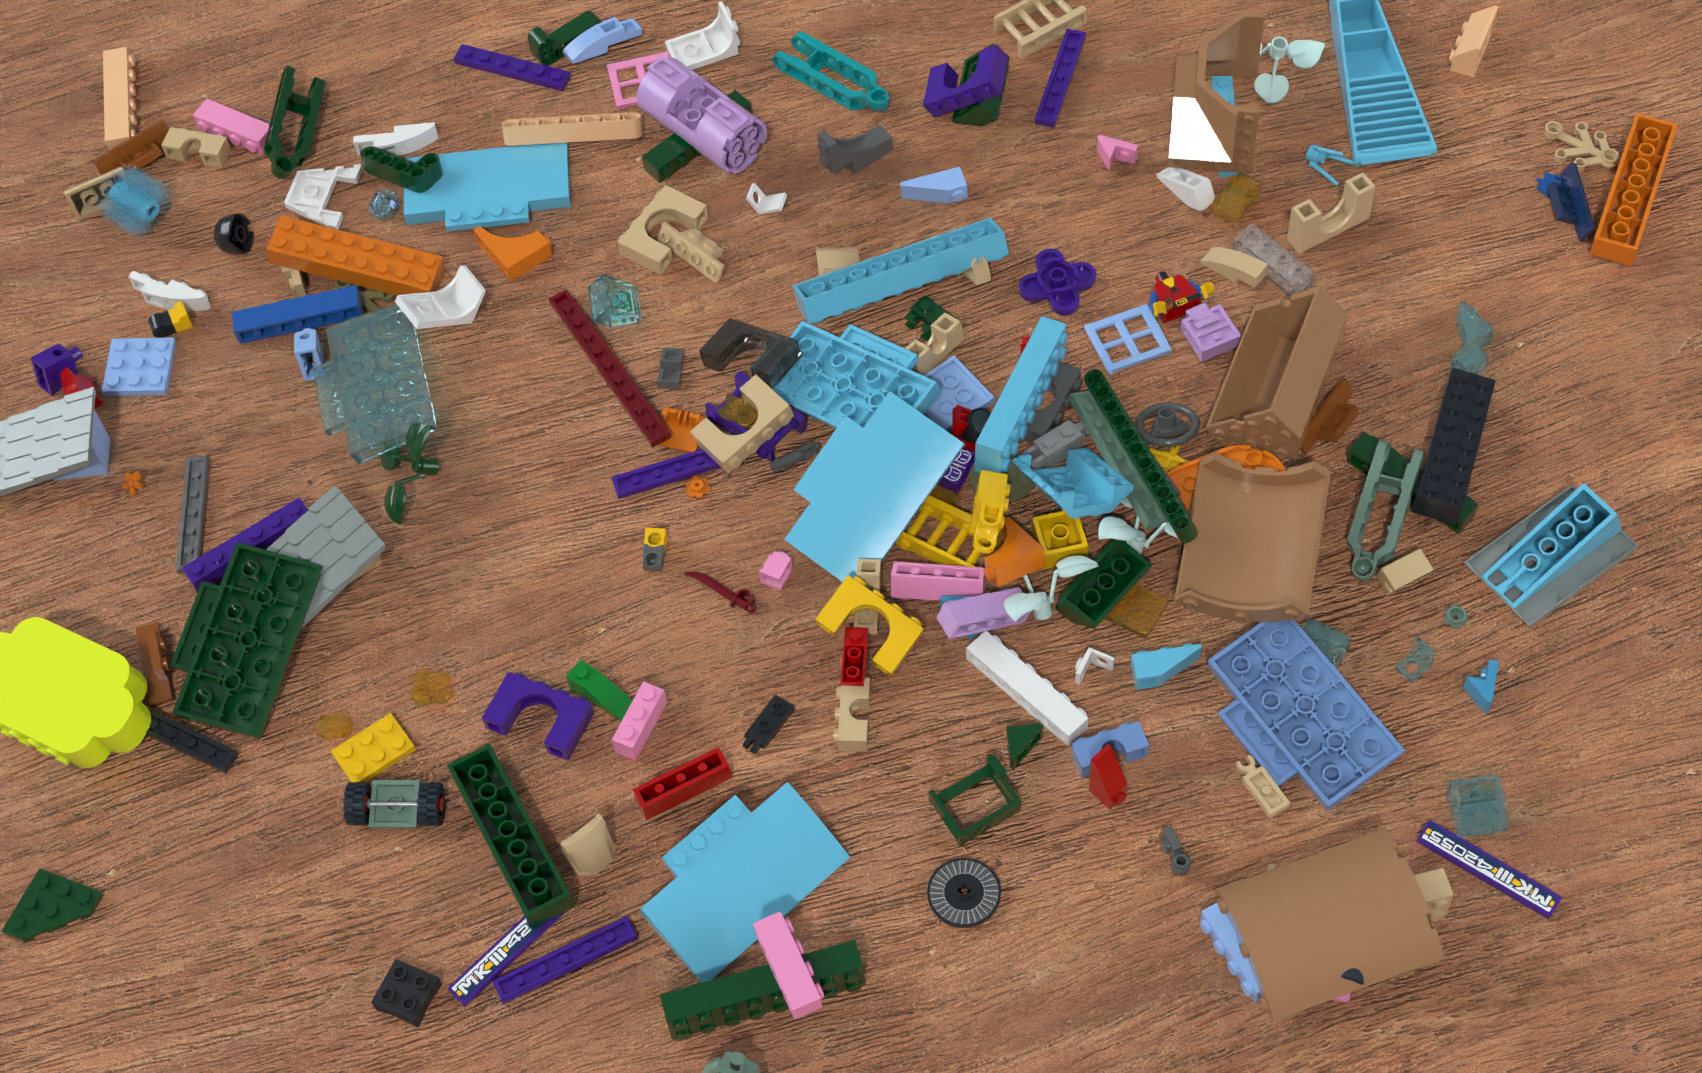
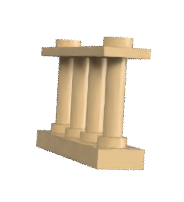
M1023 0L994 16V31L997 33L1005 28L1017 40V55L1021 59L1062 38L1065 35L1066 29L1076 30L1087 24V9L1083 5L1072 9L1064 0ZM1054 1L1066 14L1056 18L1045 6ZM1038 10L1049 21V24L1040 27L1029 14ZM1022 19L1033 33L1024 36L1013 23Z

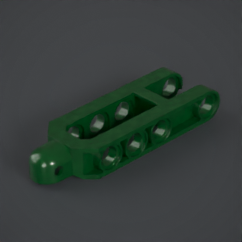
M288 65L284 68L280 79L263 151L272 162L271 172L278 179L289 177L293 169L301 166L303 160L308 156L325 86V80L314 77L307 97L293 92L295 80L293 76L296 69ZM287 110L303 116L295 151L291 158L280 156L282 146L279 143L280 141H278L279 134L283 129L282 121Z

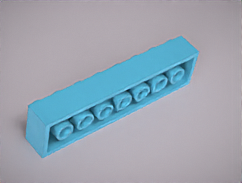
M1041 316L976 441L974 472L980 473L982 469L1003 473L1009 470L1011 456L1017 454L1019 441L1025 438L1028 423L1032 424L1035 417L1036 407L1040 408L1043 401L1044 391L1048 392L1051 385V377L1056 376L1058 372L1059 361L1065 359L1067 348H1064L1068 339L1065 323Z

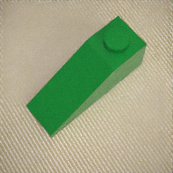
M580 659L566 675L570 690L620 722L623 720L633 700L601 672Z

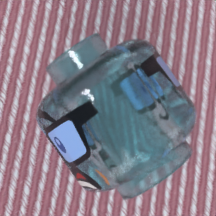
M389 189L384 191L377 190L368 205L371 211L370 214L381 221L391 219L399 206V201L395 197L396 194Z

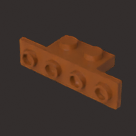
M160 120L97 157L93 162L100 175L120 166L129 175V173H134L144 165L154 162L163 155L157 145L164 141L169 129L165 122Z
M1342 378L1312 416L1300 448L1302 454H1307L1318 439L1337 443L1360 413L1357 406L1345 404L1353 394L1347 379Z
M158 622L136 628L143 673L147 681L150 706H156L173 701L168 674L170 664L167 656H165L164 651L167 650L164 638L161 636L160 625Z

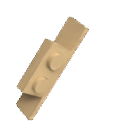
M663 222L658 235V241L670 247L671 251L713 282H720L725 265L716 258L722 256L723 249L697 229L693 228L679 232L667 222Z

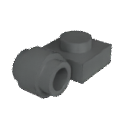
M1172 826L1163 829L1160 840L1161 848L1165 854L1169 853L1172 859V872L1178 876H1184L1190 871L1191 860L1183 853L1182 845Z

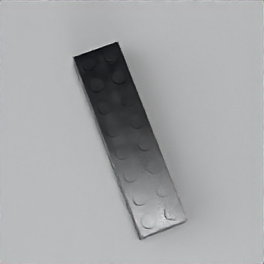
M1452 367L1443 393L1411 512L1449 524H1457L1463 509L1496 380Z

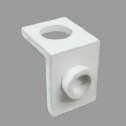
M752 183L746 200L759 215L782 211L787 194L779 193L765 196L755 183ZM754 192L758 194V203L753 199Z
M1088 647L1084 657H1079L1076 663L1075 683L1080 685L1091 663L1113 671L1115 658ZM1098 658H1102L1106 660L1108 663H1104L1100 661Z

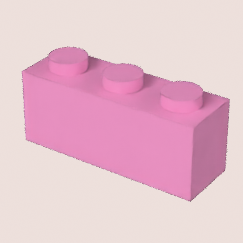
M646 682L642 683L612 738L615 753L635 761L637 760L667 704L664 689Z

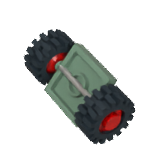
M372 780V788L368 782H348L345 787L343 811H345L344 818L347 825L369 824L368 827L370 829H418V823L421 826H441L443 823L445 789L442 783H422L420 780Z

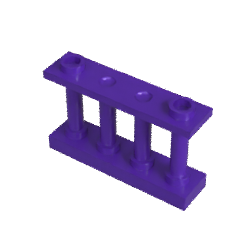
M741 371L734 376L736 390L717 408L708 402L705 404L707 419L714 425L718 424L732 435H740L748 431L740 424L755 411L748 404L734 419L724 414L743 396L739 388L751 379ZM790 406L794 417L787 425L781 427L766 443L764 442L757 449L756 454L762 459L766 458L770 462L774 461L773 447L790 430H796L802 434L807 429L806 416Z

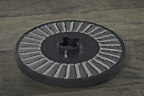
M957 858L942 864L936 869L928 883L927 897L931 910L942 922L956 928H972L985 923L995 914L1000 904L1001 887L996 874L986 864L975 859ZM962 889H967L966 897H961L960 892H962Z

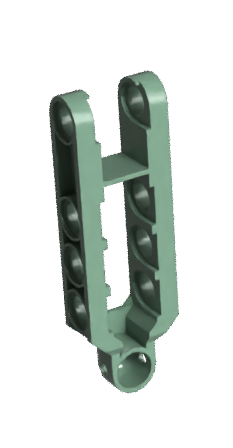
M1379 440L1347 538L1348 548L1354 557L1352 574L1356 580L1360 582L1371 580L1375 575L1377 566L1393 559L1422 467L1425 451L1413 448L1411 462L1407 464L1402 480L1383 475L1391 443ZM1377 491L1397 495L1399 500L1398 504L1394 506L1391 526L1388 525L1385 545L1376 550L1375 553L1363 551L1361 542Z

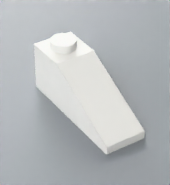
M1171 167L1156 174L1157 178L1191 208L1201 211L1216 201L1211 181L1206 177L1183 168Z

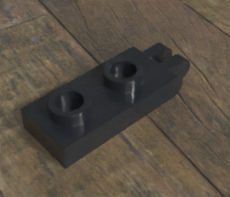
M774 695L745 733L744 738L746 740L742 747L749 749L753 744L750 752L756 754L760 748L765 749L795 711V707Z

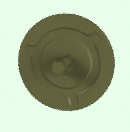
M1014 456L1010 458L1009 470L1003 472V474H1008L1007 484H1011L1008 497L1009 503L1024 498L1033 487V484L1012 463V460L1016 458ZM974 463L969 472V482L976 492L980 473L974 472Z

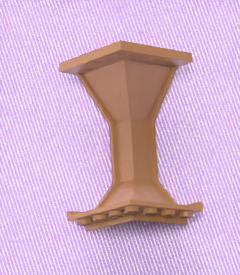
M1242 11L1199 41L1198 54L1177 53L1168 167L1252 173L1259 107L1228 103L1206 83L1205 75L1257 78L1264 12Z

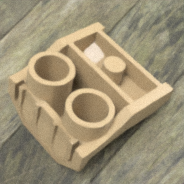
M815 247L819 276L860 262L858 249Z
M597 814L594 819L560 843L563 853L578 876L596 875L614 860L617 845L612 840L606 823L600 814Z

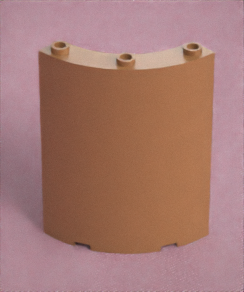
M1217 452L1201 459L1190 517L1198 530V535L1192 542L1185 543L1174 601L1182 604L1185 609L1234 620L1241 624L1247 622L1293 621L1308 615L1331 471L1315 461L1289 467L1288 471L1277 472L1276 468L1258 466L1255 467V470L1241 467L1242 463L1226 458Z
M1385 828L1218 889L1220 899L1217 900L1220 912L1222 914L1226 913L1241 942L1239 944L1240 952L1244 959L1248 958L1262 996L1259 999L1261 1009L1264 1013L1268 1012L1273 1021L1445 958L1435 927H1430L1426 916L1430 911L1417 880L1406 859L1400 860L1396 853L1399 847ZM1349 969H1358L1363 975L1364 984L1361 985L1344 979L1341 975Z

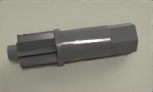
M810 441L770 462L769 466L774 474L817 454V449L820 446L818 442L813 444V441Z

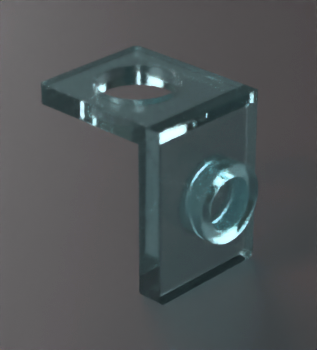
M1417 637L1411 653L1397 664L1395 669L1413 683L1432 667L1436 651L1420 637ZM1407 663H1414L1418 666L1419 670L1413 674L1408 673L1405 670V665Z

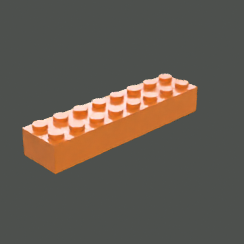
M1638 113L1635 114L1589 253L1590 255L1629 266L1633 265L1678 124Z
M282 215L279 217L266 248L268 260L271 264L394 295L434 292L437 290L444 271L443 256Z

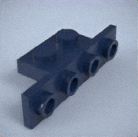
M1571 163L1560 174L1562 184L1552 182L1548 186V191L1557 220L1574 224L1580 242H1583L1595 231V225L1577 164Z

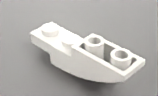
M435 122L394 126L393 133L354 136L353 143L358 156L362 149L369 146L402 156L431 144L438 139V132Z
M132 271L128 276L134 289L142 293L148 304L170 310L175 308V303L182 301L187 312L203 311L211 308L205 292L190 288L184 282L179 283L171 280L167 285L163 281L151 279L145 273L140 274Z

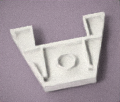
M356 164L354 168L345 169L344 166H338L335 170L324 171V168L297 171L284 201L285 207L322 226L339 230L343 220L342 212L325 210L337 181L358 184L363 171L362 165Z

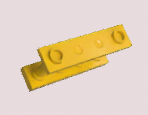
M929 495L920 507L919 511L921 512L908 532H903L896 541V544L905 551L910 550L939 565L976 567L974 565L982 553L977 552L975 548L966 561L955 557L956 552L966 537L969 535L974 536V533H969L972 515ZM932 516L940 520L927 542L915 538L928 517ZM953 526L960 531L948 550L945 552L934 547L946 528ZM1002 529L998 531L996 547L1002 541ZM980 541L978 542V543H979L981 546H983V547H986L987 545H990V544H991V543H982V542H980Z

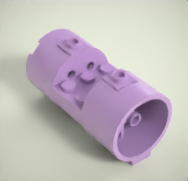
M662 55L648 66V72L643 77L637 92V104L640 109L668 130L676 133L726 173H740L754 162L759 155L757 150L761 143H765L767 136L766 125L760 119L675 58H666Z

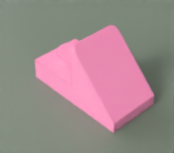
M1098 135L1097 152L1108 170L1111 169L1115 159L1135 164L1138 145L1103 135Z

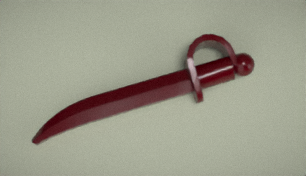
M685 572V575L700 581L731 601L730 606L732 608L738 605L745 611H748V613L752 614L756 611L754 606L755 597L748 589H741L734 593L703 573ZM751 596V599L748 602L745 599H743V597Z

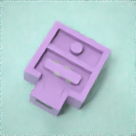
M1206 303L1188 309L1186 310L1185 319L1181 321V331L1201 362L1234 349L1240 343L1241 335L1221 304L1209 309Z

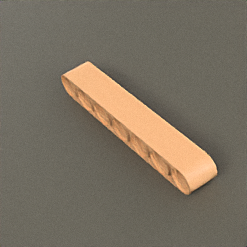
M637 112L509 119L501 123L504 144L509 146L635 139L643 136L641 114Z

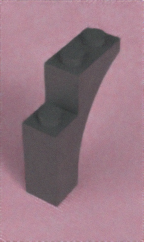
M881 125L862 135L849 139L833 138L825 130L818 134L819 161L832 174L843 167L856 174L893 151L892 136Z

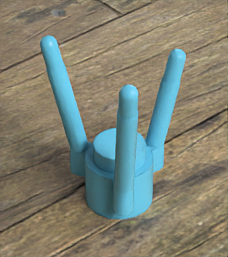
M1314 144L1309 147L1306 153V160L1310 161L1308 166L1316 169L1335 186L1339 183L1318 164H1323L1328 157L1353 165L1352 160L1340 157L1343 156L1342 152L1322 148Z

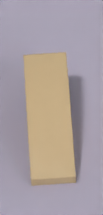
M1212 247L1200 262L1234 283L1241 280L1253 288H1256L1267 275L1268 269L1267 263L1253 256L1221 247Z

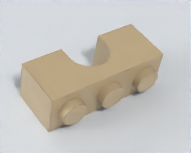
M170 127L161 145L167 159L185 162L192 152L199 151L204 165L218 168L224 167L231 152L227 137L201 131H190L184 128Z
M944 313L930 325L932 333L926 344L915 339L905 348L916 353L919 357L912 371L925 375L965 339L961 321L947 313Z
M865 678L864 686H837L836 700H840V707L835 708V721H839V728H834V742H838L839 751L868 752V720L855 719L852 717V714L861 709L870 710V678Z

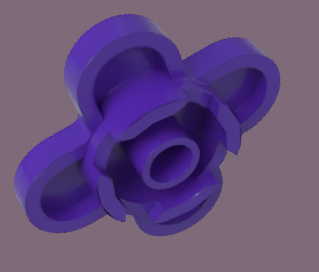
M1045 249L1036 256L1037 272L1028 274L1020 280L1019 294L1024 300L1029 302L1048 300L1051 309L1056 314L1068 316L1075 313L1079 308L1080 298L1078 292L1087 290L1095 284L1096 270L1091 264L1086 262H1071L1070 264L1065 261L1060 251Z

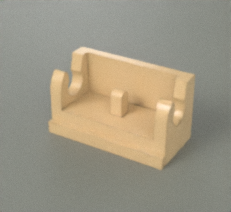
M1418 549L1381 568L1376 577L1380 580L1386 591L1391 593L1433 572L1434 569L1422 550Z

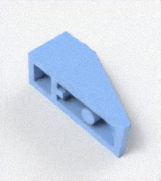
M960 167L900 182L902 199L948 204L968 198L967 183Z

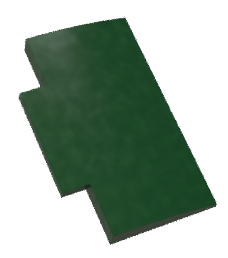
M236 542L221 585L201 582L172 658L171 668L187 672L172 712L177 718L261 739L323 566Z

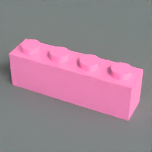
M206 99L193 114L196 126L200 131L225 136L228 141L236 146L245 147L253 153L265 154L263 148L269 128L268 123L209 99Z
M908 562L893 563L891 597L940 601L943 595L974 597L985 594V574L982 567Z
M780 911L753 923L755 935L794 1020L822 1008L821 998L824 997L820 984H814L811 978L814 972L809 961L804 962L801 954H804L800 941L798 939L794 941L791 935L794 929L789 918L784 919Z

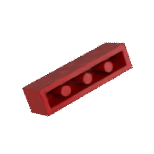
M717 747L634 788L633 793L642 814L648 820L731 779L732 776L729 764L720 748Z

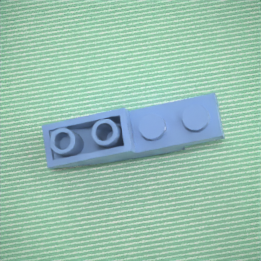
M613 17L583 32L563 49V54L572 64L608 53V46L641 36L642 28L633 18L619 22L616 17Z

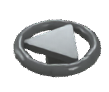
M1159 403L1143 410L1136 419L1135 427L1145 442L1158 447H1174L1187 443L1196 436L1200 428V419L1195 411L1180 403ZM1176 412L1187 415L1192 426L1177 418ZM1157 413L1149 435L1143 423L1151 415ZM1183 434V435L1180 436V437H1176V438H1172V439H1167V438H1166V437H1170V436H1174V435Z

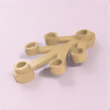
M1549 121L1545 125L1544 135L1548 140L1559 139L1575 147L1571 149H1557L1554 154L1556 162L1563 163L1567 158L1588 154L1594 156L1592 158H1576L1573 163L1582 165H1577L1579 172L1584 171L1585 167L1602 165L1605 168H1614L1619 164V153L1615 149L1609 148L1606 140L1607 134L1604 131H1596L1593 136V142L1599 145V150L1593 146L1587 131L1588 125L1585 122H1577L1574 128V133L1580 136L1581 140L1562 132V125L1557 121Z

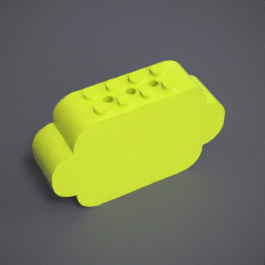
M32 617L22 621L11 634L0 632V733L11 739L15 737L27 747L33 746L37 748V751L48 757L52 755L64 765L68 766L70 762L81 768L98 766L107 759L111 751L116 753L129 752L142 742L151 723L150 711L142 703L147 692V681L140 671L130 666L125 657L40 617Z

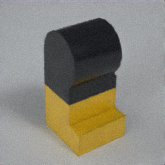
M182 301L175 303V308L163 313H156L149 317L148 323L154 337L163 338L193 327Z

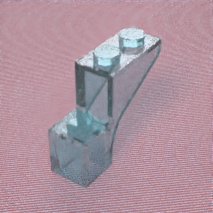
M1464 301L1459 305V313L1456 316L1463 348L1453 355L1450 368L1452 369L1453 367L1473 374H1479L1485 370L1488 356L1481 348L1491 342L1494 329L1489 322L1483 320L1478 315L1475 308L1470 307Z

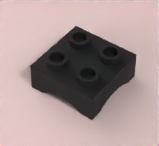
M395 959L371 1003L376 1010L393 1015L415 1027H419L427 1007L439 991L442 983L439 977Z

